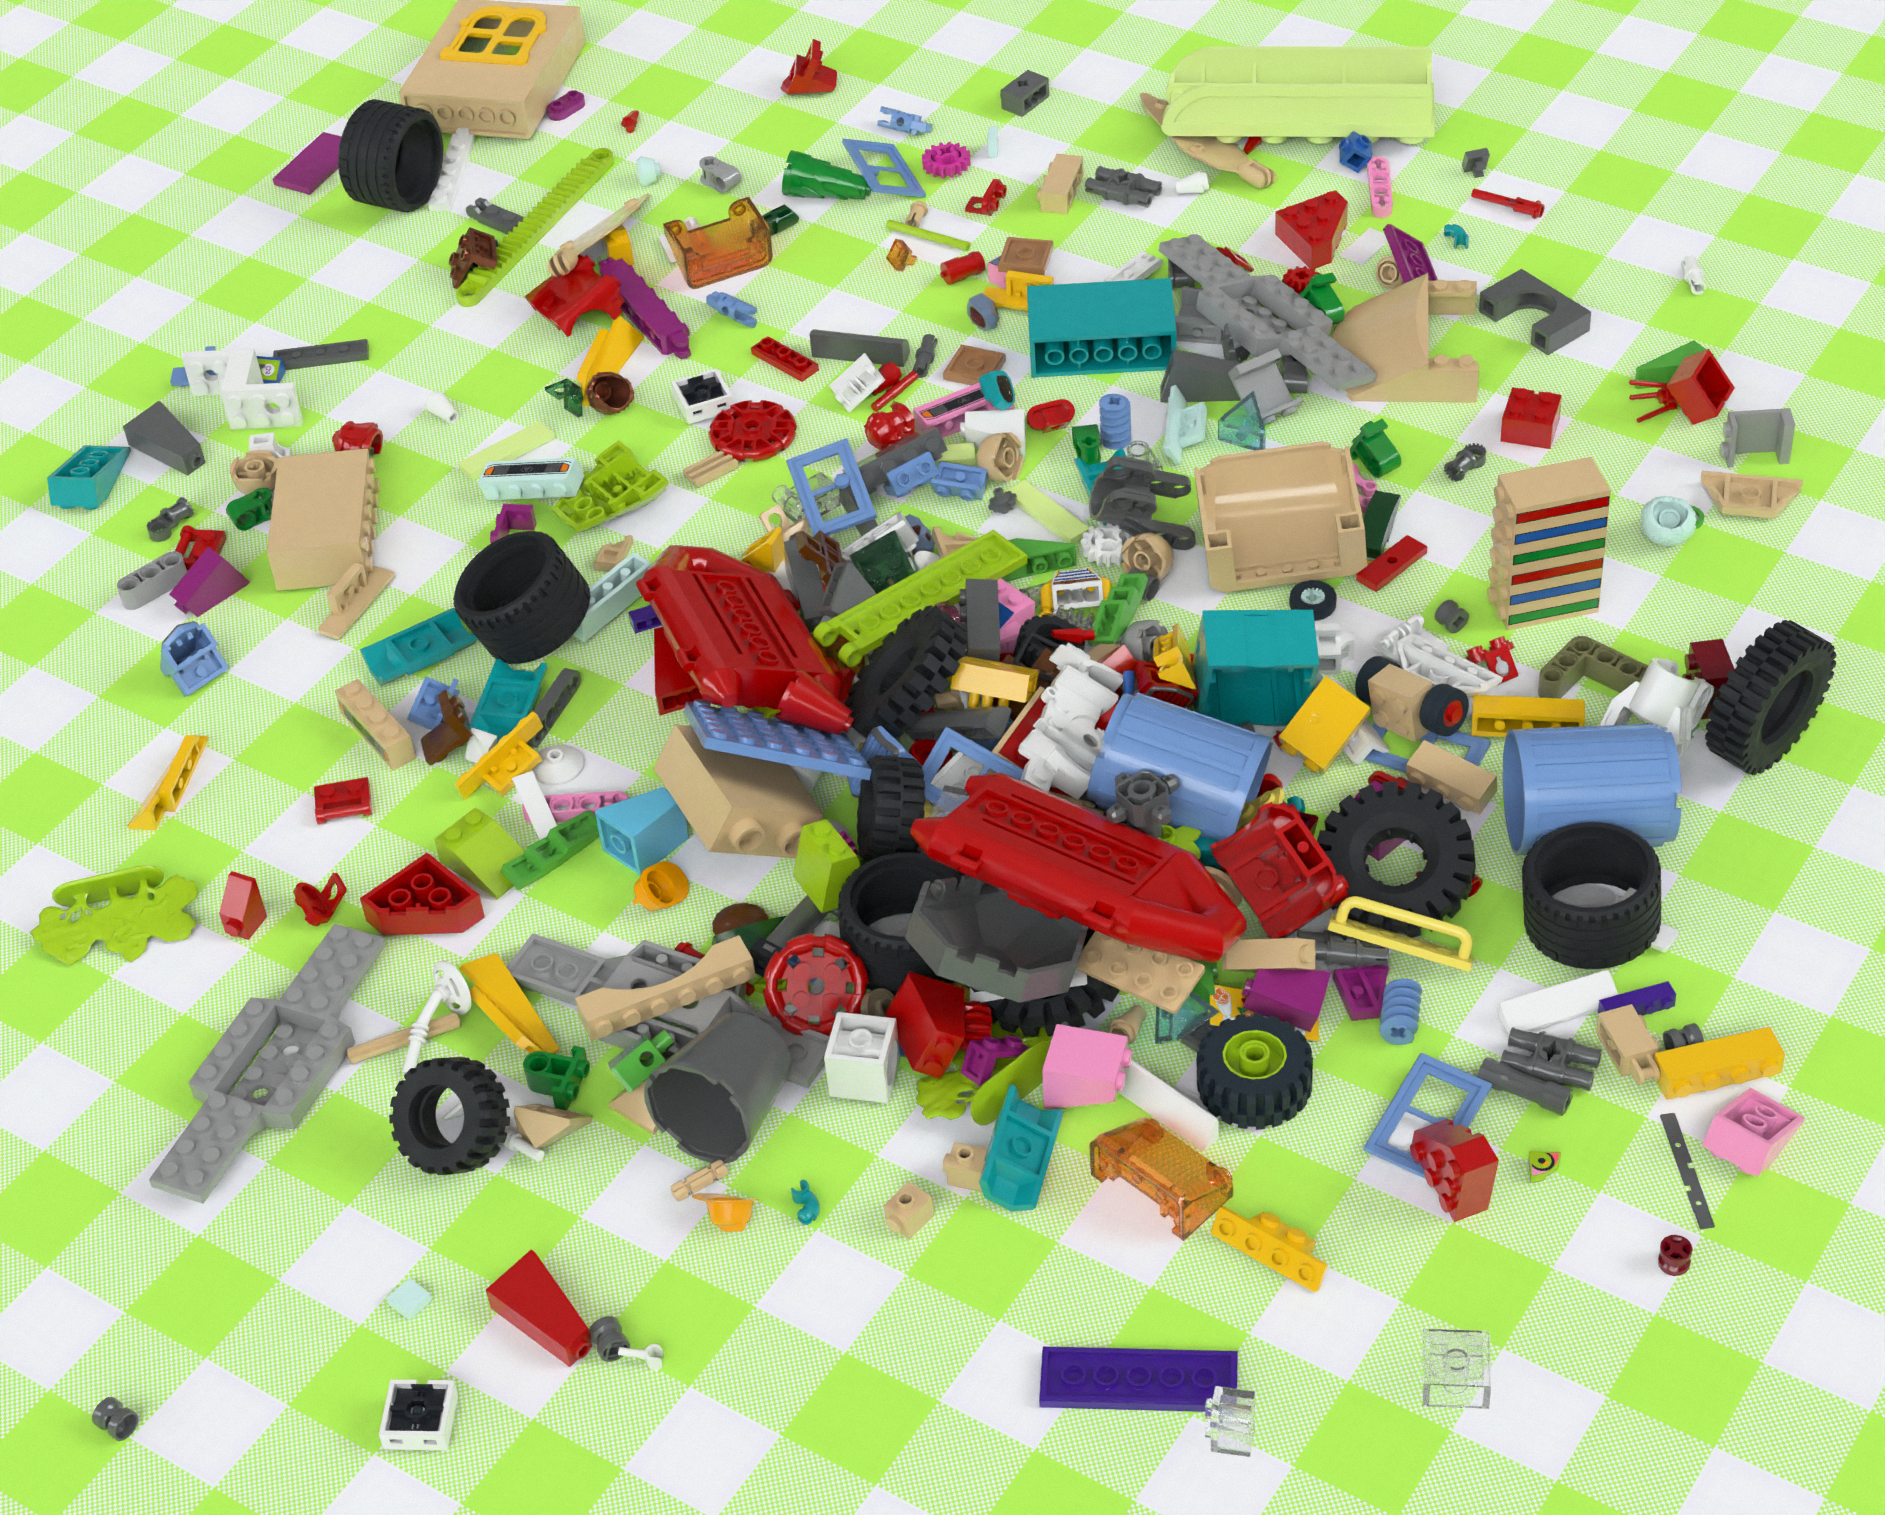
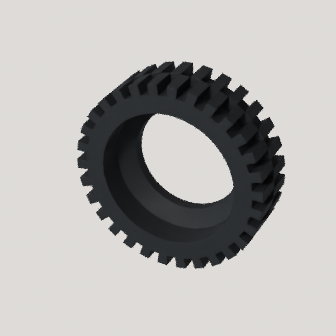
M1782 620L1781 623H1775L1773 628H1767L1764 636L1759 635L1755 639L1754 646L1749 645L1746 648V655L1743 658L1739 657L1736 661L1737 667L1734 671L1730 670L1726 676L1729 678L1727 683L1722 684L1719 689L1721 692L1720 697L1715 698L1712 704L1715 706V709L1711 710L1708 716L1711 721L1706 724L1708 732L1705 734V739L1707 740L1706 746L1709 750L1749 775L1764 773L1765 769L1769 770L1772 768L1774 762L1778 763L1782 759V754L1787 755L1791 750L1792 743L1796 744L1800 740V733L1808 729L1810 726L1808 724L1811 717L1815 718L1818 712L1816 711L1817 706L1822 705L1825 699L1823 694L1829 690L1831 684L1828 681L1834 675V672L1831 670L1836 667V661L1834 660L1836 652H1834L1835 647L1832 643L1791 620Z

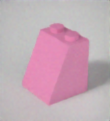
M1056 1024L1042 1070L1044 1109L1115 1102L1117 1091H1123L1126 1073L1123 1072L1124 1067L1129 1068L1132 1060V1050L1128 1049V1036Z

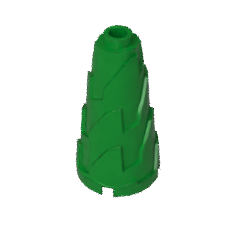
M794 150L789 152L786 163L791 164L784 168L782 180L783 195L821 199L828 197L843 200L848 198L865 199L866 196L871 195L872 190L862 175L852 173V170L831 165V162L813 158L809 154Z

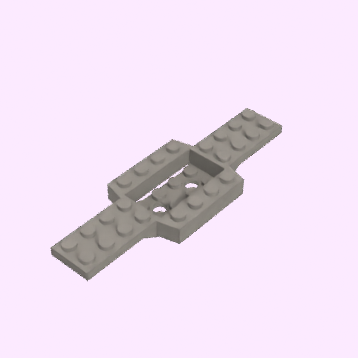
M1197 234L1160 242L1158 251L1202 285L1204 290L1198 294L1195 309L1223 331L1225 324L1228 323L1232 338L1254 356H1260L1278 348L1281 356H1293L1336 391L1375 382L1376 372L1369 368L1366 363L1361 362L1352 355L1350 351L1339 345L1335 339L1329 337L1333 320L1326 316L1323 311L1318 310L1309 303L1307 299L1301 297L1293 288L1284 284L1277 276H1250L1244 269L1237 266L1230 258L1224 256ZM1257 301H1259V302H1260L1262 305H1264L1265 307H1261V306L1257 303ZM1272 312H1273L1275 315H1277L1280 319L1275 318V317L1272 315ZM1287 324L1295 330H1291L1290 328H1288Z
M334 924L279 1000L252 997L248 1000L188 1082L193 1097L202 1102L203 1106L150 1177L151 1187L204 1204L252 1135L269 1127L296 1129L347 1056L346 1050L355 1044L351 1027L339 1021L342 1007L385 948L386 943L383 937ZM279 1023L280 1026L276 1028L275 1034L272 1037V1039L269 1041L267 1046L261 1049L260 1055L256 1059L254 1064L245 1071L244 1078L238 1084L236 1089L232 1090L230 1094L227 1095V1093L230 1091V1089L235 1084L237 1079L240 1077V1075L243 1073V1071L248 1066L250 1061L253 1059L255 1054L258 1052V1050L261 1048V1046L266 1041L268 1036ZM289 1046H297L299 1048L296 1053L283 1054L284 1049ZM264 1088L268 1090L266 1096L252 1097V1094L258 1089Z
M532 933L509 963L507 969L519 986L576 1006V997L602 987L631 989L633 985L641 982L646 983L647 987L665 983L682 975L694 967L701 959L643 940L627 955L605 959ZM746 982L697 1000L698 1005L693 1009L679 1007L657 1016L663 1018L665 1022H674L686 1026L691 1031L698 1032V1034L721 1016L728 1013L741 1012L755 1016L770 1025L780 1035L790 1052L792 1066L786 1081L809 1088L825 1064L824 1056L830 1036L810 1029L800 1031L803 1036L794 1035L781 1027L782 1023L777 1018L756 1011L744 1001L747 988ZM651 1018L606 1037H601L598 1040L626 1049L644 1034L652 1040L665 1029L675 1041V1044L663 1053L667 1060L694 1039L697 1034ZM646 1051L641 1055L650 1058L652 1053Z

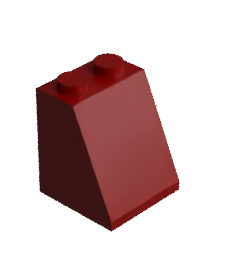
M909 971L886 1010V1017L896 1018L898 1040L912 1070L941 1079L965 1039L964 989Z

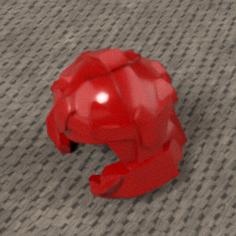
M893 401V404L890 405L893 412H873L867 418V422L864 425L865 434L872 446L883 450L916 433L915 417L904 404Z
M348 421L340 427V430L333 434V447L335 452L368 449L370 451L371 447L374 448V453L380 454L383 434L374 422L354 423L353 421Z

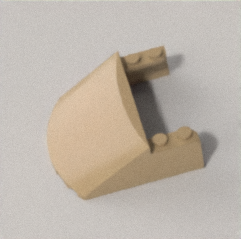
M1428 273L1349 310L1345 314L1344 320L1335 327L1331 338L1335 339L1339 345L1350 351L1361 362L1366 363L1377 375L1375 382L1345 389L1347 397L1351 401L1476 403L1479 365L1472 356L1463 355L1460 358H1448L1445 355H1437L1434 358H1429V314L1474 315L1477 281H1428Z

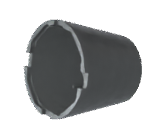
M741 1012L725 1014L651 1073L644 1087L647 1110L661 1133L663 1134L667 1131L679 1142L676 1147L688 1155L710 1163L721 1159L724 1163L736 1161L749 1149L790 1074L792 1066L790 1052L780 1035L761 1019Z

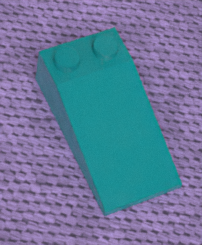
M84 445L47 477L51 506H60L62 509L84 507L86 510L97 509L108 498L131 452L130 447Z

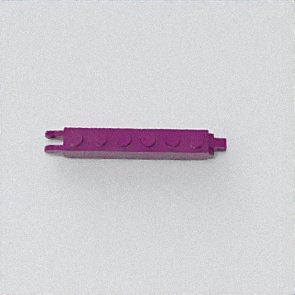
M609 257L606 260L599 261L600 275L607 274L610 276L613 274L621 283L619 287L621 290L620 294L625 302L622 303L620 309L657 350L664 355L674 353L679 359H687L691 356L690 348H688L690 332L687 325L678 319L676 313L667 307L663 299L660 300L653 288H649L646 285L643 277H639L635 273L632 265H628L622 258L614 260L612 257Z

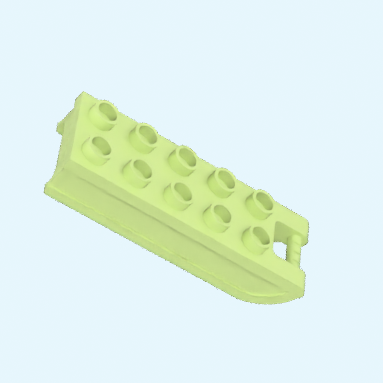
M1205 47L1184 57L1170 74L1165 99L1170 105L1166 106L1162 121V131L1168 136H1216L1217 140L1223 143L1239 142L1243 139V136H1261V139L1267 143H1282L1288 137H1306L1312 143L1323 144L1332 141L1333 137H1348L1352 131L1365 135L1371 143L1376 142L1379 137H1397L1400 142L1405 144L1420 143L1424 140V137H1434L1435 133L1432 50L1430 47Z

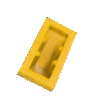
M777 526L749 545L740 561H749L759 569L775 573L785 558L782 529Z

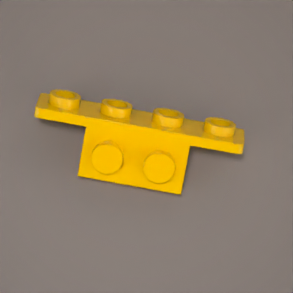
M1008 270L1006 274V289L986 287L983 294L994 301L995 307L1028 311L1027 286L1054 285V277Z
M534 711L527 717L522 718L508 735L503 736L494 748L481 756L479 761L468 772L460 776L455 786L461 797L467 799L484 782L503 797L515 786L512 780L513 777L530 772L542 761L540 755L526 744L543 728L538 715Z
M1225 1206L1218 1209L1211 1229L1213 1236L1310 1291L1317 1292L1320 1290L1328 1266L1325 1262L1310 1254L1313 1252L1316 1241L1308 1237L1303 1230L1286 1225L1280 1221L1279 1217L1271 1213L1262 1212L1248 1220Z

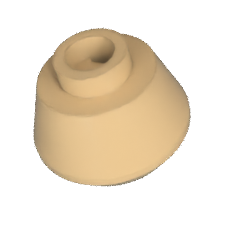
M1393 256L1384 257L1376 266V278L1380 285L1387 289H1394L1403 283Z

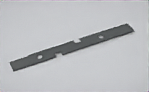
M1675 1113L1661 1114L1660 1118L1684 1186L1690 1185L1692 1191L1686 1192L1700 1229L1714 1228L1715 1225L1696 1171L1687 1165V1163H1692L1676 1115ZM1680 1143L1681 1146L1676 1147L1675 1144ZM1696 1201H1700L1702 1204L1697 1205Z

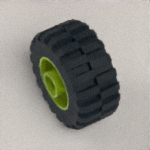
M1253 1013V1016L1248 1017L1245 1014L1237 1015L1234 1020L1228 1018L1220 1022V1027L1214 1026L1207 1032V1036L1199 1044L1196 1058L1197 1090L1200 1093L1203 1105L1208 1107V1111L1215 1117L1221 1116V1121L1229 1125L1232 1123L1238 1124V1128L1242 1129L1256 1127V1130H1262L1268 1125H1272L1273 1128L1281 1125L1283 1120L1286 1119L1288 1122L1297 1116V1111H1302L1307 1105V1099L1310 1098L1312 1092V1050L1310 1044L1306 1042L1305 1036L1299 1030L1295 1031V1027L1287 1021L1282 1023L1278 1017L1272 1015L1269 1018L1262 1017V1014Z

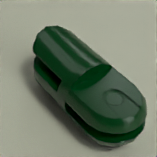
M783 204L756 218L751 225V232L758 239H766L798 223L799 217Z

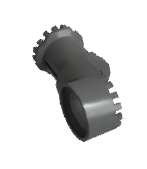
M1473 443V445L1468 444L1463 450H1460L1456 454V458L1444 466L1445 474H1449L1448 478L1451 477V480L1455 482L1461 481L1468 470L1484 466L1486 463L1485 447L1482 444L1479 446L1478 443L1477 445ZM1473 454L1480 455L1481 457H1474Z
M180 497L174 505L169 508H163L158 517L148 522L147 530L152 541L161 542L171 537V530L178 526V522L194 515L192 505L189 506L190 503H187V499Z

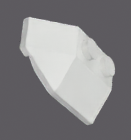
M1412 633L1397 641L1396 648L1401 669L1432 681V688L1441 683L1448 684L1462 690L1470 698L1502 682L1503 677Z

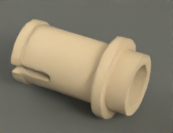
M916 201L911 204L910 213L906 218L905 224L912 226L913 222H915L914 227H919L922 218L928 212L925 202Z

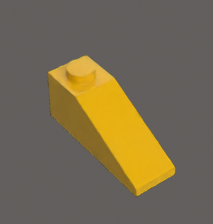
M621 224L601 238L608 258L612 257L614 260L622 258L628 265H633L631 242L626 228Z

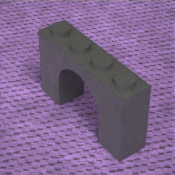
M1523 269L1480 292L1479 312L1494 322H1498L1521 309H1538L1548 313L1547 317L1532 325L1531 345L1546 355H1550L1590 331V310Z

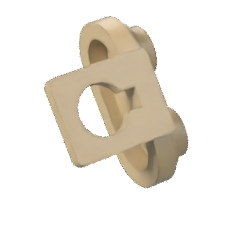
M779 504L774 505L759 515V519L767 532L775 528L770 525L769 516L774 513L780 517L783 544L785 541H789L791 535L797 537L802 531L807 534L810 532L807 517L791 525Z

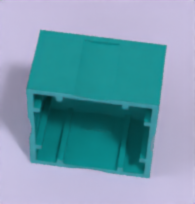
M1203 610L1192 663L1194 678L1197 680L1199 695L1193 701L1194 712L1235 726L1245 721L1252 722L1253 725L1287 726L1309 698L1310 692L1314 688L1320 665L1313 610Z

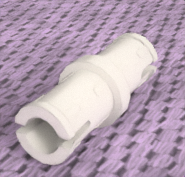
M1694 256L1684 257L1685 261H1681L1682 268L1685 271L1684 278L1690 284L1693 294H1703V289H1707L1706 283L1703 280L1704 273L1698 266Z

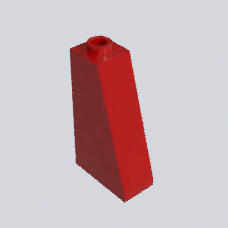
M663 627L654 629L655 696L660 716L684 709L686 702L694 703V700L705 701L690 674L683 671L663 633Z
M533 1250L528 1251L486 1289L490 1308L567 1366L571 1367L578 1359L584 1358L592 1347L587 1325Z

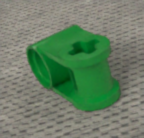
M1098 425L1072 427V439L1077 457L1088 465L1101 463L1098 448L1100 446Z
M258 488L243 497L232 500L227 505L226 514L237 529L246 531L264 521L271 520L273 506L271 490L268 488Z

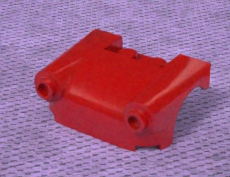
M581 254L578 255L577 265L568 274H560L558 277L551 275L524 296L535 311L537 310L542 317L559 331L562 330L567 337L572 334L573 325L577 318L586 311L602 310L615 320L622 313L620 307L625 302L620 294L621 290L619 287L621 283L613 274L610 276L607 274L600 276L593 269L595 263L587 254L584 257Z
M1272 802L1259 807L1257 815L1244 828L1234 835L1210 845L1211 854L1241 893L1258 918V923L1269 939L1287 938L1348 897L1346 891L1350 888L1348 882L1341 873L1337 875L1332 862L1309 831L1293 804L1289 806L1285 802L1280 804H1272Z

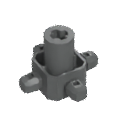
M1139 771L1132 776L1126 773L1117 775L1115 777L1117 803L1106 811L1108 820L1114 824L1127 819L1133 824L1134 829L1159 838L1162 834V825H1166L1172 820L1169 795L1179 788V779L1174 774L1158 778L1151 771Z

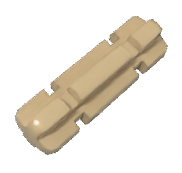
M718 1159L709 1164L710 1168L705 1166L685 1177L684 1182L680 1180L670 1187L673 1197L677 1201H681L689 1197L688 1193L694 1194L714 1183L713 1179L720 1180L727 1176L728 1170L721 1159Z

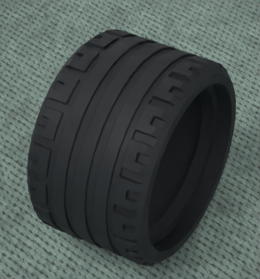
M378 99L364 102L350 116L343 130L339 145L338 169L346 193L354 201L406 213L415 211L429 199L439 180L443 163V138L436 119L429 111Z
M523 531L509 534L494 541L469 562L457 582L453 604L458 616L492 657L501 659L508 664H520L540 659L562 646L576 632L584 620L591 595L589 585L552 537L540 531Z
M1584 822L1553 830L1541 837L1529 849L1522 865L1524 925L1530 941L1535 944V947L1542 954L1555 962L1574 968L1604 969L1632 961L1650 948L1651 943L1656 940L1657 934H1659L1661 925V865L1655 850L1649 846L1646 840L1631 830L1617 825L1601 822ZM1587 883L1615 886L1625 891L1629 888L1637 890L1623 901L1602 907H1578L1563 903L1552 897L1561 890Z
M907 852L888 854L872 859L848 876L846 882L841 887L838 900L840 938L852 946L851 950L855 955H860L864 961L869 976V983H866L867 989L884 988L891 991L895 996L909 971L944 983L954 984L955 981L936 975L905 937L886 935L874 931L868 926L884 917L913 913L925 881H930L931 886L937 879L955 877L958 880L957 883H960L963 875L961 872L930 859L926 854ZM842 958L844 966H846L848 963Z

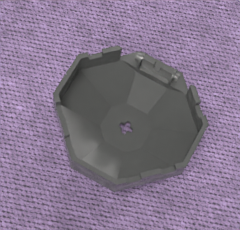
M962 875L960 883H957L958 880L955 877L937 879L931 886L930 881L923 883L917 903L913 909L905 939L936 975L971 986L977 991H986L1019 1003L1069 991L1088 927L1065 917H1062L1060 920L1049 918L1033 908L1021 906L1016 901L1007 898V892L986 886L984 882L968 875Z

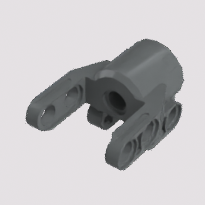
M1115 456L1107 461L1106 469L1097 476L1092 487L1089 501V513L1092 520L1119 525V529L1131 536L1149 532L1154 534L1165 533L1160 536L1168 541L1172 549L1189 550L1196 544L1195 532L1188 526L1152 520V514L1157 510L1155 495L1174 499L1188 495L1191 492L1189 477L1155 470L1151 462L1124 456ZM1115 467H1123V469H1113V468H1115ZM1179 485L1185 486V487H1182V488H1174L1175 486H1179ZM1188 537L1185 540H1180L1179 538Z

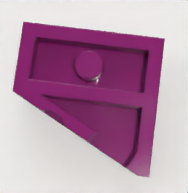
M1376 965L1334 970L1332 978L1351 1021L1380 1017L1389 966Z

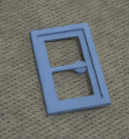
M843 138L842 144L872 192L926 197L924 190L894 144ZM859 150L887 153L896 168L868 165ZM879 171L898 172L909 188L880 185L875 176H878Z
M847 438L786 460L813 537L819 530L829 536L877 518ZM838 454L846 474L837 475L834 479L835 484L812 492L803 467ZM850 484L859 510L823 522L814 497L838 488L844 489Z
M1374 722V729L1383 739L1387 729L1377 726ZM1430 731L1420 739L1421 742L1426 740L1434 744L1438 738L1468 747L1470 749L1464 760L1477 766L1480 765L1491 745L1489 740L1459 731L1447 737ZM1373 749L1364 760L1407 773L1406 764L1410 759L1387 752L1382 753Z
M945 727L922 766L925 781V799L950 813L969 798L968 794L963 789L959 800L932 785L931 782L951 748L984 765L979 775L987 774L991 769L997 773H1003L1021 780L1023 769L948 727Z
M1420 1053L1363 1150L1425 1178L1424 1169L1420 1162H1415L1411 1154L1389 1145L1387 1142L1405 1112L1432 1124L1447 1119L1444 1117H1433L1409 1106L1426 1076H1433L1469 1092L1453 1119L1454 1126L1461 1124L1469 1128L1490 1092L1492 1083L1424 1053Z

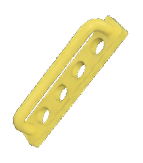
M1357 896L1348 897L1343 900L1338 907L1336 915L1331 914L1327 928L1329 931L1464 971H1471L1473 956L1470 953L1473 940L1470 933L1460 926ZM1352 908H1358L1460 939L1461 945L1459 951L1347 919L1349 911Z

